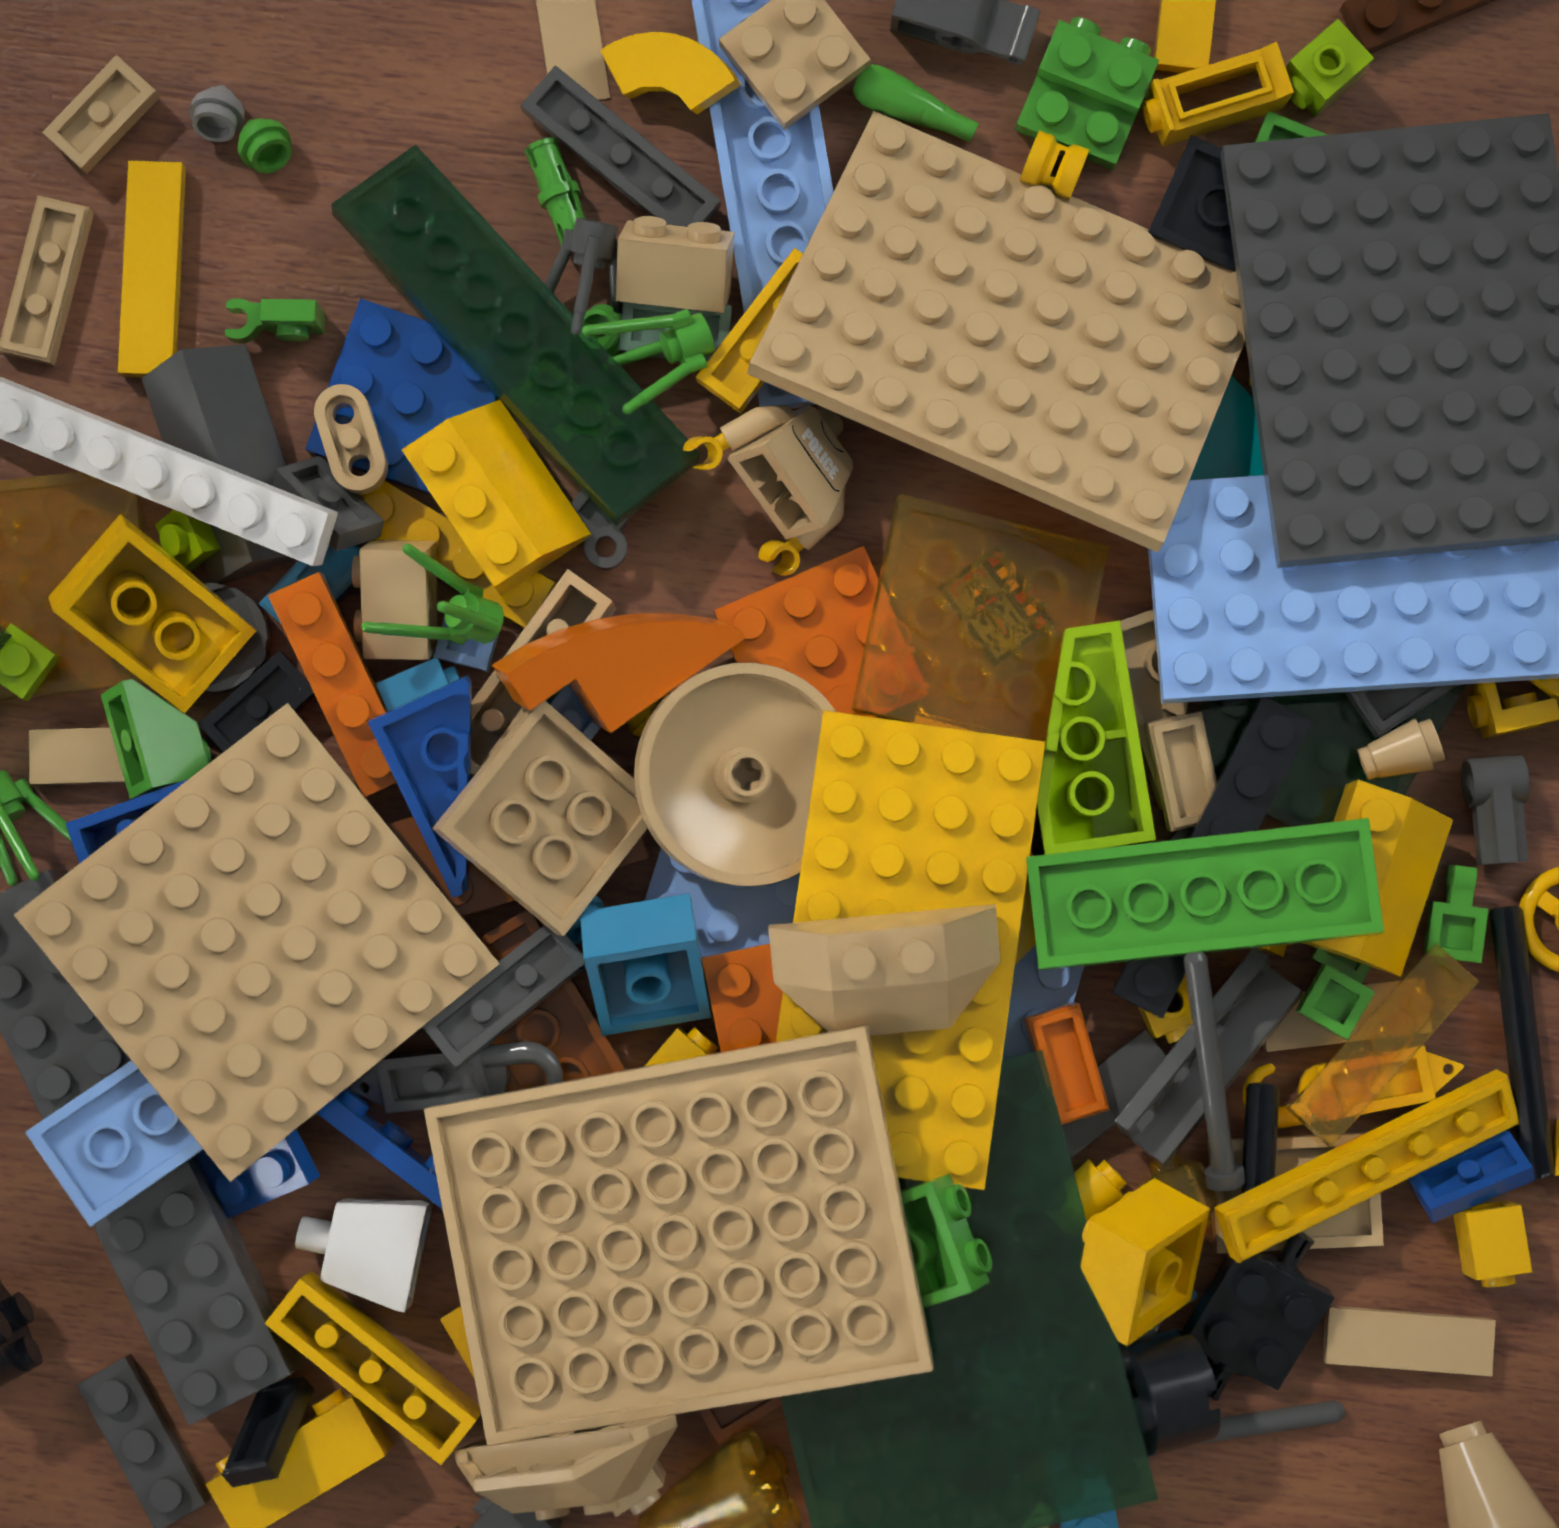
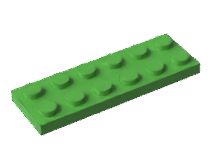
M1369 818L1026 857L1038 968L1040 971L1186 955V953L1198 951L1210 953L1384 933Z

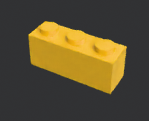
M341 1388L312 1405L316 1415L299 1425L283 1467L276 1479L232 1488L222 1476L230 1454L216 1462L215 1465L219 1473L205 1485L230 1528H266L385 1457L394 1445L375 1412L354 1395L345 1396Z

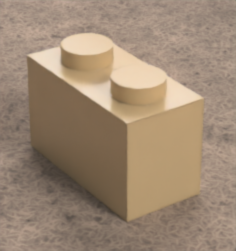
M642 216L634 219V221L627 220L618 237L616 301L719 313L724 312L731 295L735 232L721 231L720 226L709 222H695L689 224L688 227L666 225L667 222L664 219L654 216Z
M370 540L359 550V555L354 556L352 562V583L354 588H361V609H357L354 615V637L356 642H362L363 659L429 660L434 654L438 639L366 633L362 631L361 625L364 622H386L438 627L437 576L419 565L402 550L403 546L409 543L437 561L436 541Z

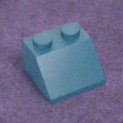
M690 893L582 912L580 921L583 957L602 1036L712 1018Z

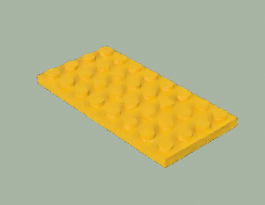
M823 710L793 923L992 904L996 906L1000 963L951 1028L870 1035L897 1177L927 1182L950 1173L954 1185L961 1184L963 1187L984 1190L1028 873L1026 857H1030L1045 741ZM783 992L776 1042L828 1032Z

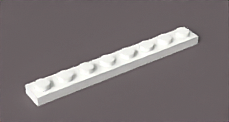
M0 377V439L308 565H323L338 512Z

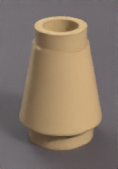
M1413 718L1367 744L1366 747L1357 749L1368 781L1378 777L1384 778L1434 770L1433 764L1445 760L1440 739L1430 718L1421 722H1417Z

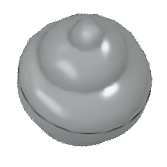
M224 85L213 86L197 93L192 99L189 109L192 126L196 133L213 142H225L232 139L235 133L242 128L245 118V109L241 101Z

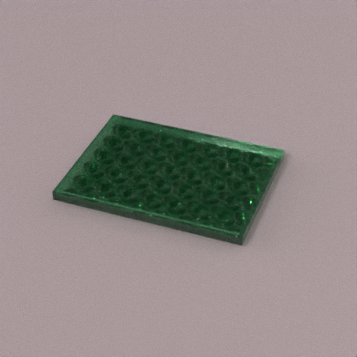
M1042 1050L1002 1060L985 1189L964 1187L972 1205L971 1215L966 1219L974 1240L978 1238L983 1240L991 1254L992 1268L987 1272L990 1282L972 1293L923 1308L934 1360L933 1371L780 1397L811 1528H1041L1158 1500L1118 1341L1080 1267L1085 1245L1082 1241V1233L1087 1221ZM898 1178L900 1191L926 1182Z

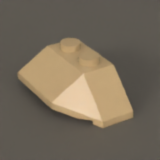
M995 904L768 925L774 984L828 1032L868 1025L870 1035L951 1028L1000 963Z
M676 1415L488 1446L486 1439H482L454 1450L455 1462L476 1493L512 1514L535 1511L536 1520H548L565 1516L570 1513L569 1507L583 1506L585 1515L606 1513L619 1508L617 1499L639 1490L677 1428Z

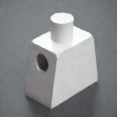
M344 1198L336 1203L332 1221L308 1216L301 1218L296 1235L295 1248L325 1255L320 1280L324 1283L395 1311L405 1312L413 1303L433 1202L427 1200Z

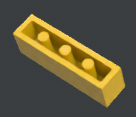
M310 1271L298 1280L264 1323L439 1465L444 1463L481 1415L479 1404L331 1285L321 1281L320 1277L313 1271Z

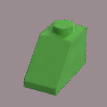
M123 680L101 694L130 800L190 779L211 762L210 748L206 740L201 737L197 722L135 680Z

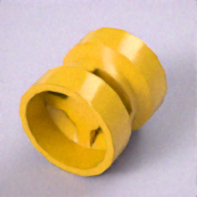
M1039 130L1019 181L1032 186L1040 184L1052 188L1054 195L1070 201L1089 149L1077 144L1068 147L1057 143L1054 135ZM1058 156H1063L1056 177H1052L1051 174Z

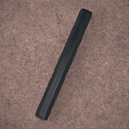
M1520 906L1496 907L1491 909L1490 920L1511 1090L1519 1116V1124L1516 1125L1519 1147L1533 1166L1535 1180L1546 1179L1554 1176L1555 1167L1523 910Z

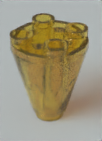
M744 1430L732 1436L664 1492L661 1498L648 1508L647 1512L639 1516L638 1526L639 1528H802L803 1519L796 1502L789 1496L784 1478L789 1476V1466L783 1452L777 1445L767 1448L753 1430Z

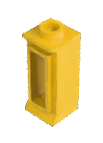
M1274 42L1261 49L1161 80L1158 78L1153 79L1146 95V100L1142 101V111L1148 130L1151 133L1157 131L1161 145L1164 147L1189 139L1191 135L1196 137L1264 116L1268 111L1274 113L1283 110L1294 91L1278 43ZM1252 72L1259 75L1263 88L1183 112L1178 95Z

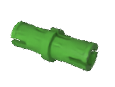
M549 137L530 144L529 148H525L524 153L537 180L540 190L538 194L540 206L543 209H547L561 247L565 228L574 230L576 217L585 218L578 198L581 195L578 182L571 180L557 139Z

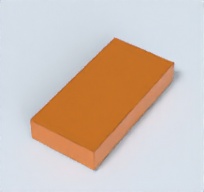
M1073 1002L1023 1017L1053 1124L1060 1126L1110 1110L1080 1003Z

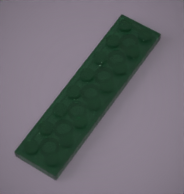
M416 144L331 204L332 215L616 526L699 462L700 451L697 448L691 451H683V446L688 441V438L652 400L631 414L623 412V406L643 390L593 336H585L582 331L579 335H574L571 332L573 314Z

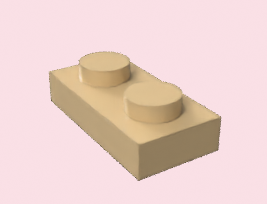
M116 55L42 133L81 170L88 174L151 108L160 96L153 87Z

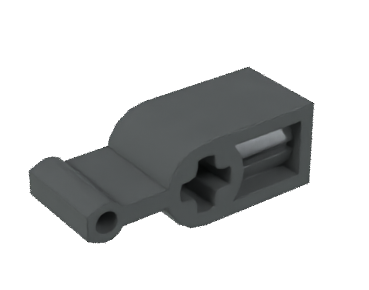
M896 0L891 17L890 31L954 51L972 54L980 51L1003 58L1013 64L1024 65L1040 10L1032 6L1019 5L1005 0Z

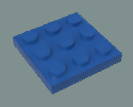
M360 298L328 388L338 384L350 385L357 388L368 400L388 461V473L385 480L432 496L402 449L448 418L499 400L515 354L512 350ZM349 407L340 409L336 414V422L339 424L351 422L354 417V410ZM315 421L305 450L309 454L327 459ZM364 458L358 459L353 463L352 468L367 473L370 469V461Z

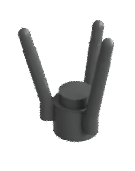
M576 217L574 230L565 228L561 249L528 321L527 330L529 332L537 330L572 252H574L573 263L583 266L573 311L571 332L574 335H579L582 331L594 269H605L607 259L609 263L610 306L614 308L616 314H621L622 302L616 301L618 247L616 237L618 226Z

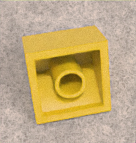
M1155 1178L1135 1191L1127 1192L1121 1200L1101 1213L1093 1214L1087 1221L1082 1233V1241L1085 1245L1080 1267L1117 1341L1126 1346L1191 1301L1210 1212L1209 1207Z

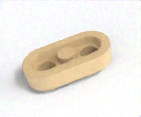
M346 384L333 385L319 395L314 406L315 421L332 475L345 490L351 493L367 494L373 492L383 484L387 477L388 461L371 406L357 388ZM344 407L352 408L354 410V417L351 422L347 424L336 422V414L340 409ZM362 458L369 460L370 469L365 475L356 476L352 473V465L356 460Z

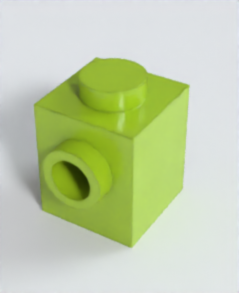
M1339 19L1335 20L1296 54L1286 66L1294 91L1290 100L1301 109L1307 108L1314 117L1319 115L1358 81L1374 60V57Z

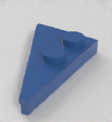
M469 675L368 721L452 898L460 896L468 890L469 860L432 830V828L470 782L472 681Z

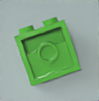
M1074 17L1071 19L1070 24L1059 20L1016 124L1015 131L1036 139L1039 130L1054 135L1057 143L1068 147L1077 144L1087 148L1089 153L1086 160L1114 171L1159 60L1150 56L1151 48L1140 40L1124 37L1119 44L1100 36L1101 28L1088 19Z
M949 1173L901 1190L923 1308L972 1293L988 1284L990 1281L987 1272L992 1268L991 1254L983 1240L979 1238L974 1240L966 1219L972 1212L971 1200L966 1189L961 1184L954 1185Z

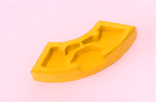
M666 32L634 34L619 39L600 50L622 94L629 99L649 91L670 92L679 96L688 108L698 115L742 85L736 74L718 55L702 44L678 34Z

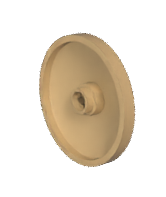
M733 663L711 668L690 677L668 693L655 708L643 729L638 743L634 768L635 790L642 817L655 841L664 852L676 863L693 874L725 885H765L788 879L800 873L823 710L836 712L829 701L816 688L795 674L778 667L758 663Z

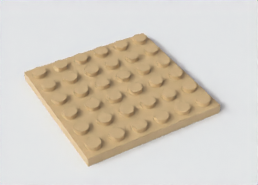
M288 703L14 914L230 1182L499 965L495 957Z

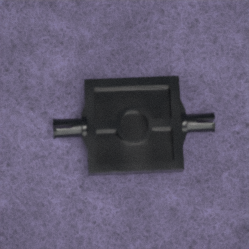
M1300 1232L1290 1237L1279 1256L1258 1253L1238 1263L1227 1254L1184 1325L1181 1336L1192 1334L1201 1345L1205 1355L1209 1356L1214 1362L1211 1369L1217 1390L1208 1392V1398L1211 1396L1213 1400L1218 1401L1233 1374L1250 1376L1279 1390L1335 1297L1328 1288L1306 1278L1298 1269L1310 1247L1315 1243L1305 1233Z

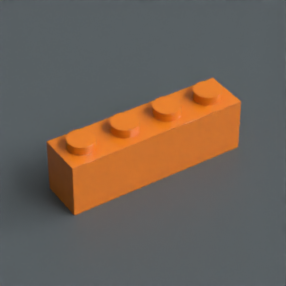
M317 572L269 594L268 597L362 795L367 797L397 783L368 724L370 719L388 710L324 574Z

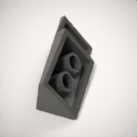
M246 345L180 349L141 378L164 443L271 486L275 469L288 465L268 402L263 398ZM211 525L221 549L203 563L210 583L225 584L296 561V559Z

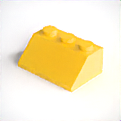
M501 400L448 418L402 449L429 492L501 596L592 536Z
M1356 780L1345 785L1333 822L1369 818L1384 933L1303 942V944L1401 977L1453 819L1413 798L1361 780Z

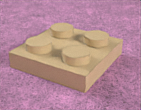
M771 0L719 38V47L784 130L869 68L871 63L869 56L825 0Z

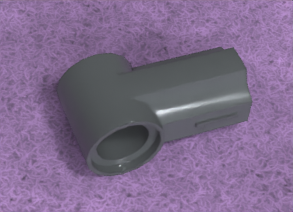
M1522 755L1465 759L1461 768V785L1465 803L1469 808H1472L1477 865L1529 861L1523 804L1527 802L1529 796V774L1524 757Z

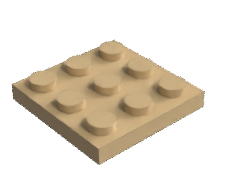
M543 701L532 710H527L432 830L556 935L565 936L647 830V825L638 805L635 779L547 701Z

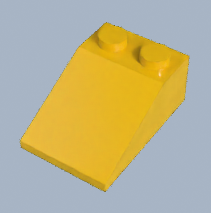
M121 514L48 596L54 613L184 714L257 631L174 557Z

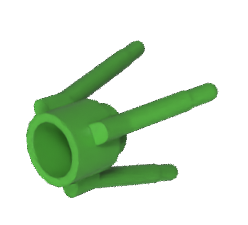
M685 309L671 315L603 322L601 324L586 325L582 328V333L585 336L667 328V330L659 333V341L611 357L606 362L609 368H616L664 352L670 364L677 361L681 363L680 366L627 402L622 408L625 414L633 413L690 373L707 368L705 357L715 352V346L710 328L701 313L691 315L689 310Z
M408 543L402 548L407 556L460 592V595L454 596L449 602L440 601L437 604V609L445 613V622L449 627L386 622H364L361 625L362 631L366 633L448 640L459 645H463L467 639L487 644L492 642L499 634L503 624L504 613L499 603L483 598V589L481 587L464 581L436 560Z
M1 770L0 828L29 879L36 881L39 879L40 873L12 824L26 811L22 803L26 801L67 840L71 841L65 824L67 822L34 793L25 778L13 782L8 772ZM0 834V868L8 885L15 886L18 883V878Z

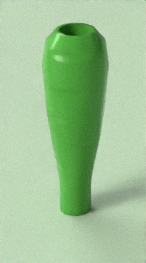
M871 64L869 68L858 75L853 87V94L856 100L873 111L911 124L946 132L969 143L979 125L978 122L957 113L932 94L915 85L912 81L881 65Z

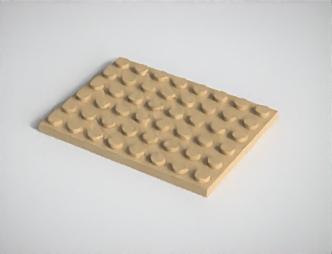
M873 111L749 363L747 374L1141 546L1159 552L1165 542L1245 343L1236 272L1205 260L1194 251L1183 250L1157 239L1148 232L1149 229L1071 196L1069 201L1054 195L1052 188L1043 184L1032 186L1019 181L1021 174Z
M868 1025L430 1106L424 1109L487 1446L933 1371L934 1360Z

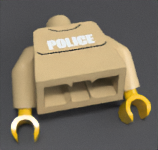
M787 405L756 407L720 427L722 433L714 438L701 436L690 438L685 442L683 451H691L703 443L708 450L707 459L703 463L694 466L693 469L710 470L720 463L724 450L732 449L733 452L727 458L784 538L789 539L786 543L779 540L767 541L760 548L758 557L764 562H770L782 551V559L780 563L774 566L772 572L781 576H787L796 572L799 567V552L804 547L809 551L842 520L844 516L845 485L853 470V462L837 439L842 433L843 422L835 412L828 409H820L818 411L812 406H806L795 411Z

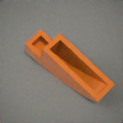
M633 613L594 619L560 629L520 647L491 666L513 700L529 711L569 684L594 724L612 733L744 640L745 636L737 627L706 617L674 613Z

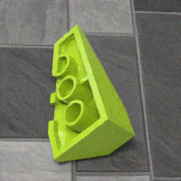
M1120 620L1064 629L1037 799V814L1044 855L1144 844L1156 840Z

